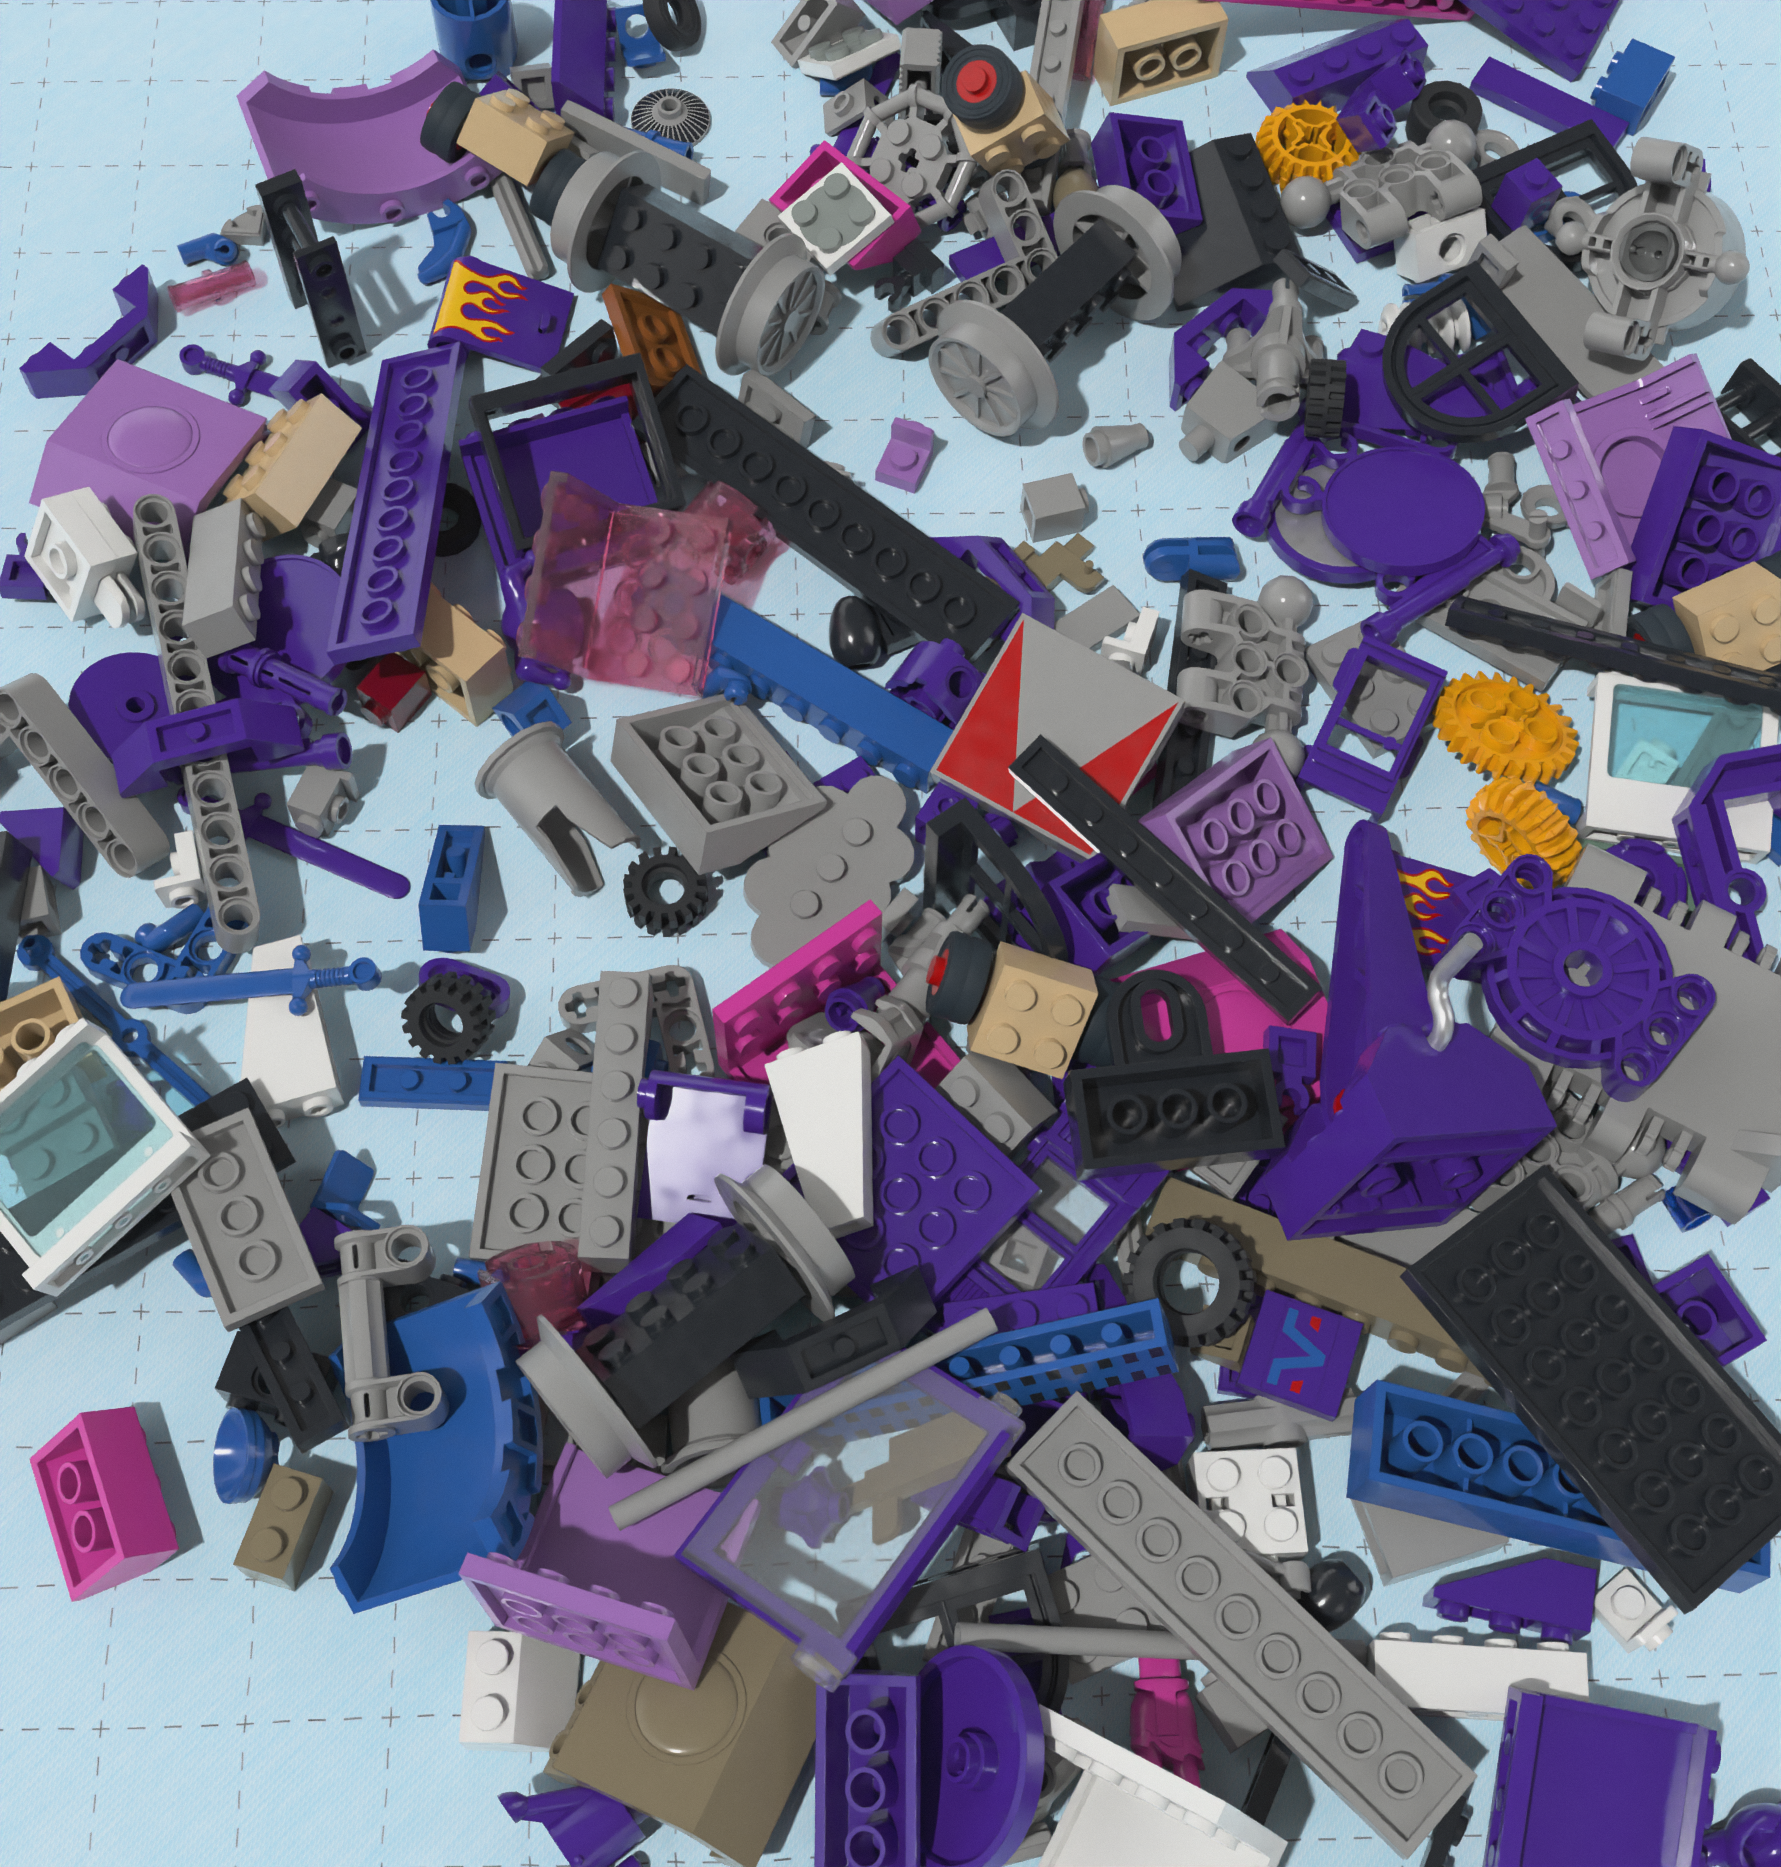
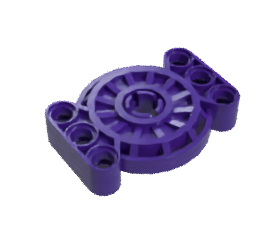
M1521 855L1513 860L1455 929L1441 954V959L1467 933L1476 934L1483 943V947L1477 952L1478 957L1472 958L1453 978L1467 981L1481 977L1482 990L1488 1009L1500 1029L1519 1048L1541 1061L1564 1068L1594 1069L1601 1067V1084L1608 1096L1620 1102L1634 1101L1657 1079L1712 1009L1716 1001L1715 990L1706 978L1698 974L1689 973L1673 978L1672 965L1665 944L1653 926L1633 907L1612 895L1589 888L1559 887L1552 889L1553 872L1550 865L1537 855ZM1516 878L1529 881L1534 889L1522 887ZM1488 912L1500 914L1506 923H1498L1492 920ZM1582 963L1590 967V970L1585 975L1590 986H1579L1571 982L1566 976L1564 968L1578 969ZM1677 996L1688 999L1692 1003L1694 1010L1685 1008L1679 1002ZM1649 1031L1661 1034L1665 1038L1667 1045L1655 1042L1651 1038ZM1621 1066L1633 1069L1637 1073L1639 1081L1627 1078L1623 1074Z

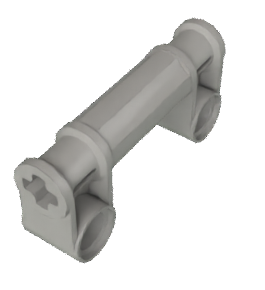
M401 1225L377 1230L349 1231L334 1238V1247L340 1252L342 1276L337 1279V1289L339 1292L345 1396L351 1398L353 1425L348 1428V1439L356 1442H371L395 1435L430 1431L439 1427L449 1413V1402L436 1378L426 1372H415L390 1377L383 1291L385 1287L422 1282L432 1274L436 1265V1257L426 1234L414 1225ZM411 1246L421 1248L419 1256L413 1261H398V1257L404 1249ZM423 1392L435 1394L434 1401L427 1409L423 1411H413L410 1409L413 1398Z

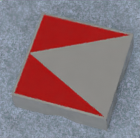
M1022 613L930 773L934 783L938 784L941 782L979 803V808L990 814L999 815L1016 822L1029 831L1037 840L1081 864L1098 853L1009 773L1008 767L1041 734L1124 810H1127L1129 800L1135 788L1154 766L1184 714L1185 700Z

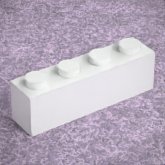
M1383 1632L1379 1634L1380 1640L1374 1639L1366 1646L1367 1660L1365 1668L1415 1716L1504 1721L1509 1686L1589 1702L1587 1653L1569 1652V1644L1541 1642L1537 1643V1650L1519 1649L1517 1648V1642L1511 1639L1484 1640V1646L1464 1645V1638L1460 1636L1438 1635L1432 1637V1643L1412 1642V1637L1409 1633Z

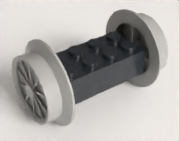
M603 151L590 157L579 167L568 182L553 216L550 233L552 251L558 259L567 263L570 281L578 290L585 293H593L607 287L615 279H620L717 335L715 347L717 365L722 372L730 376L742 374L750 368L764 376H771L782 370L794 358L806 341L819 314L825 292V276L821 268L807 261V249L801 237L794 233H785L774 238L764 248L662 192L659 164L646 151H632L622 157L609 151Z
M1118 185L1103 186L1096 192L1079 190L1068 194L1057 205L1053 220L1055 239L1061 255L1001 312L981 302L967 299L954 301L943 309L938 320L939 338L932 343L929 349V366L933 378L946 400L969 423L988 434L1002 437L1014 434L1019 428L1040 429L1047 426L1058 412L1059 395L1054 376L1046 360L1051 363L1064 350L1067 345L1065 340L1071 334L1075 337L1081 335L1094 318L1091 315L1098 309L1104 312L1110 308L1119 315L1134 320L1155 319L1168 309L1174 295V279L1179 274L1181 268V250L1176 235L1166 218L1142 195Z
M763 1165L742 1183L724 1174H718L714 1178L716 1187L737 1223L734 1226L722 1228L713 1234L707 1242L708 1246L695 1257L684 1259L674 1265L668 1271L667 1279L652 1291H645L635 1296L626 1305L625 1312L613 1322L600 1325L592 1330L585 1337L584 1345L575 1352L542 1314L536 1317L541 1341L515 1362L560 1423L606 1479L631 1459L653 1469L658 1465L656 1459L625 1415L640 1429L798 1300L823 1322L835 1317L831 1297L855 1278L853 1268L836 1239L811 1206L771 1166Z

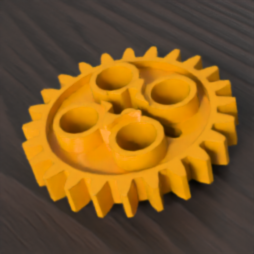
M1478 671L1475 678L1467 673H1463L1460 681L1452 678L1449 685L1443 687L1432 711V714L1436 716L1432 725L1441 729L1437 736L1438 739L1451 741L1447 751L1463 754L1460 760L1461 764L1470 762L1477 764V774H1481L1485 770L1491 771L1494 781H1497L1503 775L1509 779L1516 776L1519 779L1522 778L1525 783L1530 781L1533 785L1538 779L1547 785L1552 777L1559 779L1563 771H1567L1579 745V742L1574 740L1578 731L1569 727L1572 718L1559 715L1562 709L1560 704L1549 705L1546 702L1549 694H1534V685L1531 683L1524 688L1518 686L1517 678L1514 676L1509 682H1505L1497 672L1494 673L1492 679H1488L1482 671Z

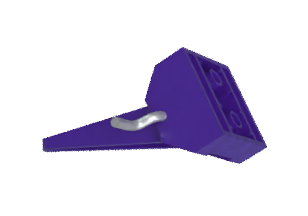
M1364 819L1354 824L1344 846L1320 1070L1321 1103L1308 1106L1299 1118L1284 1132L1285 1148L1271 1159L1262 1178L1287 1241L1437 1227L1447 1224L1557 1127L1528 1064L1469 1023L1454 1024V1012L1448 996V988L1451 979L1483 947L1481 939L1476 934L1467 933L1436 964L1430 974L1426 989L1387 829L1384 826Z

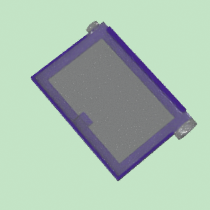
M903 1347L901 1350H898L888 1356H885L875 1362H872L862 1368H859L847 1375H844L808 1393L797 1394L781 1415L827 1392L828 1390L844 1383L845 1381L861 1374L862 1372L880 1364L881 1362L897 1355L898 1353L906 1350L907 1348ZM933 1365L742 1466L673 1556L680 1564L798 1647L790 1656L791 1662L815 1683L834 1693L842 1680L847 1679L1025 1431V1422L1018 1418L1022 1413V1408L1012 1398L1001 1392H997L990 1401Z

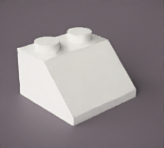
M468 1631L459 1743L466 1750L549 1752L553 1740L565 1729L576 1708L575 1699L579 1687L581 1654L515 1632Z

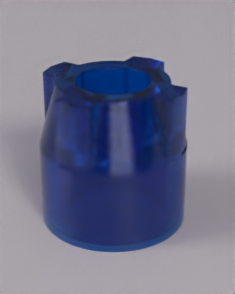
M1675 1187L1668 1189L1664 1200H1662V1203L1682 1233L1701 1226L1714 1216V1214L1673 1194Z

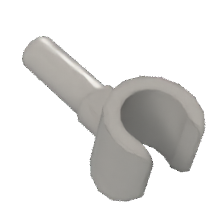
M1243 1549L1266 1573L1272 1577L1279 1578V1585L1293 1599H1301V1591L1311 1592L1310 1570L1306 1563L1302 1561L1273 1562Z

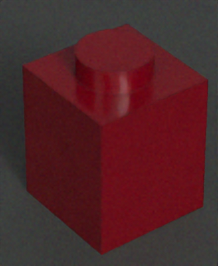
M395 652L386 654L356 687L363 715L373 724L380 727L385 724L397 733L401 731L432 696L426 672Z

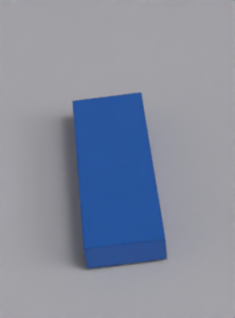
M364 1056L358 1101L361 1107L489 1111L495 1063L508 1064V1062L460 1060L456 1064L448 1065L447 1059L443 1063L438 1064L433 1062V1058Z

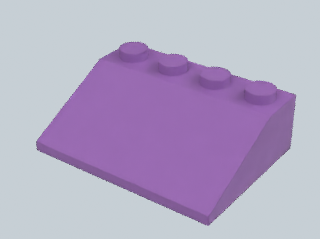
M1271 737L1232 751L1138 820L1144 828L1250 923H1253L1333 858L1326 841Z

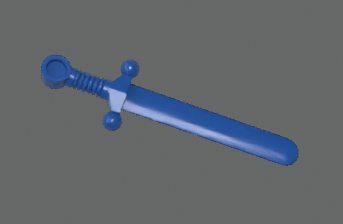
M298 945L292 951V957L295 961L293 968L137 982L129 984L122 990L120 1002L126 1008L136 1009L292 994L293 999L288 1005L289 1011L295 1016H302L308 1009L305 999L313 989L328 986L355 985L362 991H370L380 984L382 973L373 960L366 957L356 959L350 966L310 970L307 961L311 957V951L305 945Z

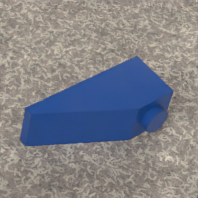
M438 826L418 904L423 951H442L445 953L471 951L477 924L485 826Z

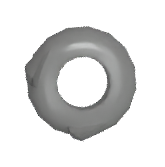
M1479 129L1475 134L1477 144L1473 157L1478 162L1476 168L1497 160L1485 152L1487 149L1496 152L1500 157L1520 150L1509 136L1500 131Z
M1579 196L1563 197L1554 204L1549 212V219L1546 221L1544 229L1556 238L1559 228L1563 226L1562 218L1570 217L1582 223L1588 230L1596 213Z
M1537 485L1529 488L1523 494L1520 509L1526 520H1529L1530 512L1536 510L1537 507L1550 506L1556 509L1558 514L1548 516L1547 527L1550 530L1564 526L1567 529L1569 528L1552 485Z

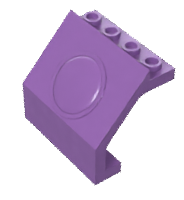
M1697 353L1689 354L1643 378L1576 404H1572L1570 399H1564L1525 418L1591 580L1607 576L1615 569L1623 568L1636 561L1631 544L1673 426L1704 429L1732 439Z
M117 359L47 439L29 503L40 507L41 500L44 498L90 487L100 502L108 507L111 517L122 532L130 537L135 545L133 532V506L135 502L144 495H162L169 499L175 508L186 565H188L193 516L206 511L209 503L250 450L259 441L264 442L270 434L267 431V418ZM148 522L153 525L161 524L159 522Z

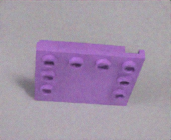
M566 1442L535 1514V1520L528 1540L518 1559L514 1561L507 1556L494 1552H489L486 1558L467 1553L458 1574L497 1627L694 1691L729 1597L680 1564L673 1555L721 1493L702 1487L620 1531L608 1507L666 1476L625 1464L606 1479L582 1450L577 1449L576 1445ZM754 1500L715 1552V1554L738 1570H740L763 1509L760 1501Z

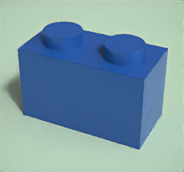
M1632 38L1623 53L1618 50L1616 51L1606 71L1609 74L1608 78L1603 76L1599 78L1590 99L1596 101L1595 107L1629 122L1626 134L1633 136L1663 88L1675 56Z

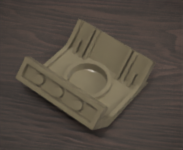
M727 1602L694 1691L600 1660L591 1679L579 1690L575 1699L576 1708L565 1729L553 1740L549 1750L550 1758L543 1773L560 1783L581 1786L599 1792L690 1836L711 1850L709 1856L726 1866L756 1867L816 1739V1673L831 1671V1669L747 1610Z

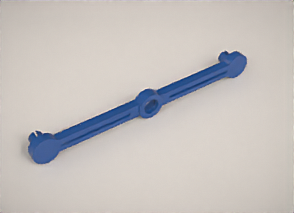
M27 935L22 939L17 949V956L23 966L31 971L42 970L50 979L60 976L76 1002L112 1033V1040L127 1057L138 1056L193 1107L212 1097L151 1042L150 1032L144 1023L136 1019L126 1020L58 960L55 957V948L47 937L43 935ZM128 1033H138L135 1041L130 1043L124 1042V1038Z

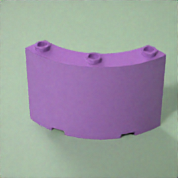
M433 49L414 64L390 75L391 82L371 89H368L367 84L332 88L331 93L311 92L309 86L286 81L264 70L236 97L267 179L295 169L302 181L313 219L344 224L396 223L403 219L413 218L443 208L442 202L447 198L455 203L475 191L485 188L503 172L468 150L457 162L448 163L436 154L426 150L420 143L421 130L427 112L442 90L454 81L468 87L457 65Z

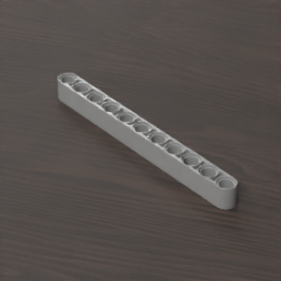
M144 495L133 506L134 542L138 552L137 556L169 713L173 715L216 704L207 659L182 626L188 569L175 508L172 502L162 495ZM148 522H159L161 524L153 525ZM163 559L170 562L158 563L155 560ZM168 597L175 598L177 601L167 602L162 599ZM174 636H181L186 638V640L174 641L170 638ZM189 675L194 677L195 679L190 681H183L178 679L177 677ZM227 754L211 757L212 760L207 762L195 761L180 765L215 938L218 945L224 951L232 954H242L250 951L258 941L260 910ZM214 795L219 797L221 801L207 803L201 798ZM222 836L228 838L230 842L224 845H217L212 843L210 839ZM224 878H233L240 884L234 887H225L220 885L218 881ZM233 920H241L249 926L243 930H234L226 924Z

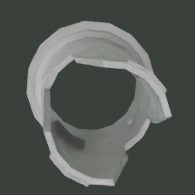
M552 721L537 723L509 738L488 757L475 779L476 792L486 799L497 798L570 887L571 893L577 897L587 896L602 888L604 884L586 840L575 827L578 826L610 849L627 842L638 849L641 847V838L632 832L563 749V729Z
M730 1356L668 1406L673 1455L669 1456L661 1465L662 1475L668 1476L762 1426L759 1398H748ZM740 1468L704 1486V1488H726Z

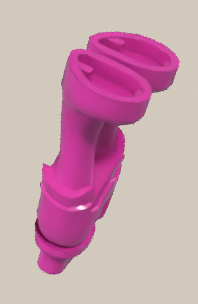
M1138 1658L1140 1680L1133 1683L1134 1691L1137 1693L1133 1698L1130 1709V1748L1136 1755L1161 1768L1164 1766L1166 1769L1173 1771L1174 1775L1201 1788L1198 1770H1205L1202 1759L1204 1751L1198 1738L1194 1707L1189 1694L1186 1692L1189 1689V1680L1182 1679L1180 1660Z

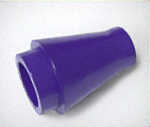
M865 977L859 982L831 992L825 1006V1017L829 1025L838 1032L845 1030L851 1031V1033L861 1031L864 1027L853 1020L851 1015L860 1008L874 1012L877 1007L875 1002L885 995L883 984L875 977Z

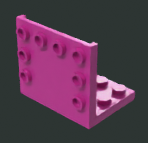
M871 899L712 1009L718 1065L730 1080L770 1085L764 1064L777 1060L776 1056L780 1052L789 1049L787 1033L793 1025L816 1013H825L827 998L834 990L859 982L865 977L877 978L883 984L885 995L887 996L897 985L881 966L883 913ZM927 1021L923 1026V1032L910 1066L935 1089L961 1059Z

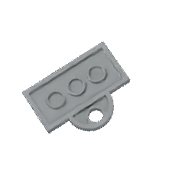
M1520 546L1521 552L1514 564L1525 566L1531 574L1520 576L1512 572L1510 567H1502L1497 564L1471 581L1469 586L1415 622L1522 682L1533 684L1535 689L1543 692L1564 660L1551 658L1544 654V650L1528 646L1524 648H1511L1503 645L1500 639L1485 635L1480 637L1464 636L1458 633L1456 628L1445 626L1450 606L1456 597L1461 595L1587 627L1588 621L1551 602L1555 590V578L1551 567L1538 553ZM1426 575L1414 576V583ZM1401 584L1396 592L1406 589L1405 585Z

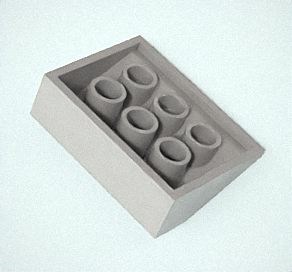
M724 694L616 719L610 762L698 875L742 863L823 810L827 802L746 704L734 705L735 697L727 701L724 698Z

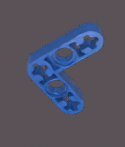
M209 906L176 960L107 932L95 933L88 937L80 949V958L92 976L121 989H124L129 984L137 983L133 980L135 970L143 964L151 963L158 966L157 975L151 981L226 974L237 954H232L222 949L221 954L213 960L206 961L198 958L199 949L203 944L211 941L217 942ZM233 920L226 924L234 930H243L249 926L241 920ZM110 949L114 957L118 961L123 962V965L120 969L117 962L103 958L99 963L95 955L98 952L106 954ZM190 966H194L198 970L196 975ZM208 1002L164 1007L182 1014H193L202 1010Z

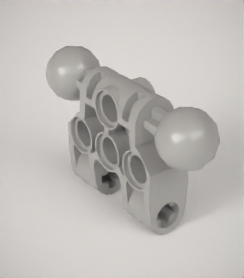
M1455 119L1442 121L1429 132L1426 143L1417 146L1409 140L1399 144L1398 148L1384 147L1379 150L1362 152L1359 155V160L1352 162L1350 167L1344 165L1334 169L1333 179L1326 182L1309 175L1295 178L1287 184L1281 193V208L1290 225L1306 229L1315 227L1322 222L1330 211V205L1340 202L1342 230L1364 249H1371L1406 235L1408 232L1407 218L1418 211H1426L1439 221H1442L1481 205L1482 189L1475 174L1466 166L1471 162L1475 154L1477 144L1472 129L1464 122Z
M1280 575L1273 578L1262 587L1257 601L1210 590H1194L1187 593L1183 599L1180 638L1185 645L1214 655L1218 663L1214 670L1201 667L1183 669L1178 674L1176 696L1185 700L1184 714L1179 720L1182 724L1230 738L1249 727L1252 723L1265 726V733L1260 734L1253 743L1271 737L1293 780L1299 776L1306 760L1304 746L1292 734V727L1299 724L1302 719L1303 685L1309 676L1308 666L1304 661L1306 642L1305 638L1300 633H1297V627L1303 625L1308 620L1314 605L1312 593L1302 580L1288 575Z
M1548 1078L1541 1090L1545 1100L1554 1081ZM1566 1090V1095L1561 1105L1556 1107L1555 1111L1549 1109L1557 1127L1494 1181L1501 1186L1492 1183L1469 1204L1475 1211H1484L1545 1164L1580 1206L1587 1211L1618 1189L1619 1176L1641 1179L1656 1172L1663 1164L1665 1139L1658 1135L1654 1148L1644 1158L1634 1152L1644 1129L1639 1126L1625 1153L1616 1163H1613L1581 1146L1593 1122V1115L1589 1114L1583 1126L1572 1121V1113L1578 1100Z

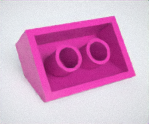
M824 140L768 199L769 202L780 212H783L842 162L891 214L894 220L890 227L846 264L857 271L893 262V257L904 250V247L922 232L911 206Z
M135 1407L81 1412L29 1458L71 1602L81 1601L149 1573L179 1550L176 1540V1529L169 1518L161 1492V1481L155 1473L146 1445V1434L140 1426Z

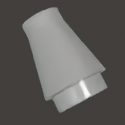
M1142 423L1095 426L1089 433L1084 435L1082 445L1084 455L1090 465L1107 468L1131 453L1147 447L1149 438L1147 430Z

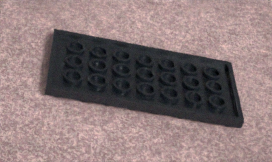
M1545 1164L1399 1276L1684 1615L1696 1609L1781 1531L1780 1432Z

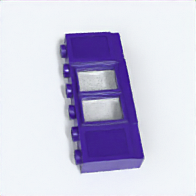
M1064 1100L1058 1109V1113L1061 1116L1050 1129L1043 1126L1035 1134L1027 1146L1031 1153L1020 1166L1016 1165L1040 1187L1042 1193L934 1305L937 1313L920 1331L927 1337H931L946 1329L942 1303L1076 1285L1081 1281L1083 1283L1086 1282L1096 1262L1111 1244L1116 1245L1127 1231L1128 1223L1142 1206L1146 1208L1157 1195L1159 1185L1170 1172L1175 1174L1179 1169L1077 1181L1066 1101ZM989 1262L995 1265L1006 1276L1000 1275L994 1269H992L989 1266Z

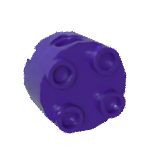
M944 638L940 644L934 641H921L915 645L885 684V689H891L889 693L954 730L986 674L977 670L964 658L965 652L963 648L955 641Z

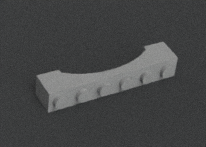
M601 971L578 1247V1259L584 1272L618 1273L635 1259L637 1178L642 1108L637 1107V1092L640 1080L645 1076L649 1038H651L654 997L649 972Z

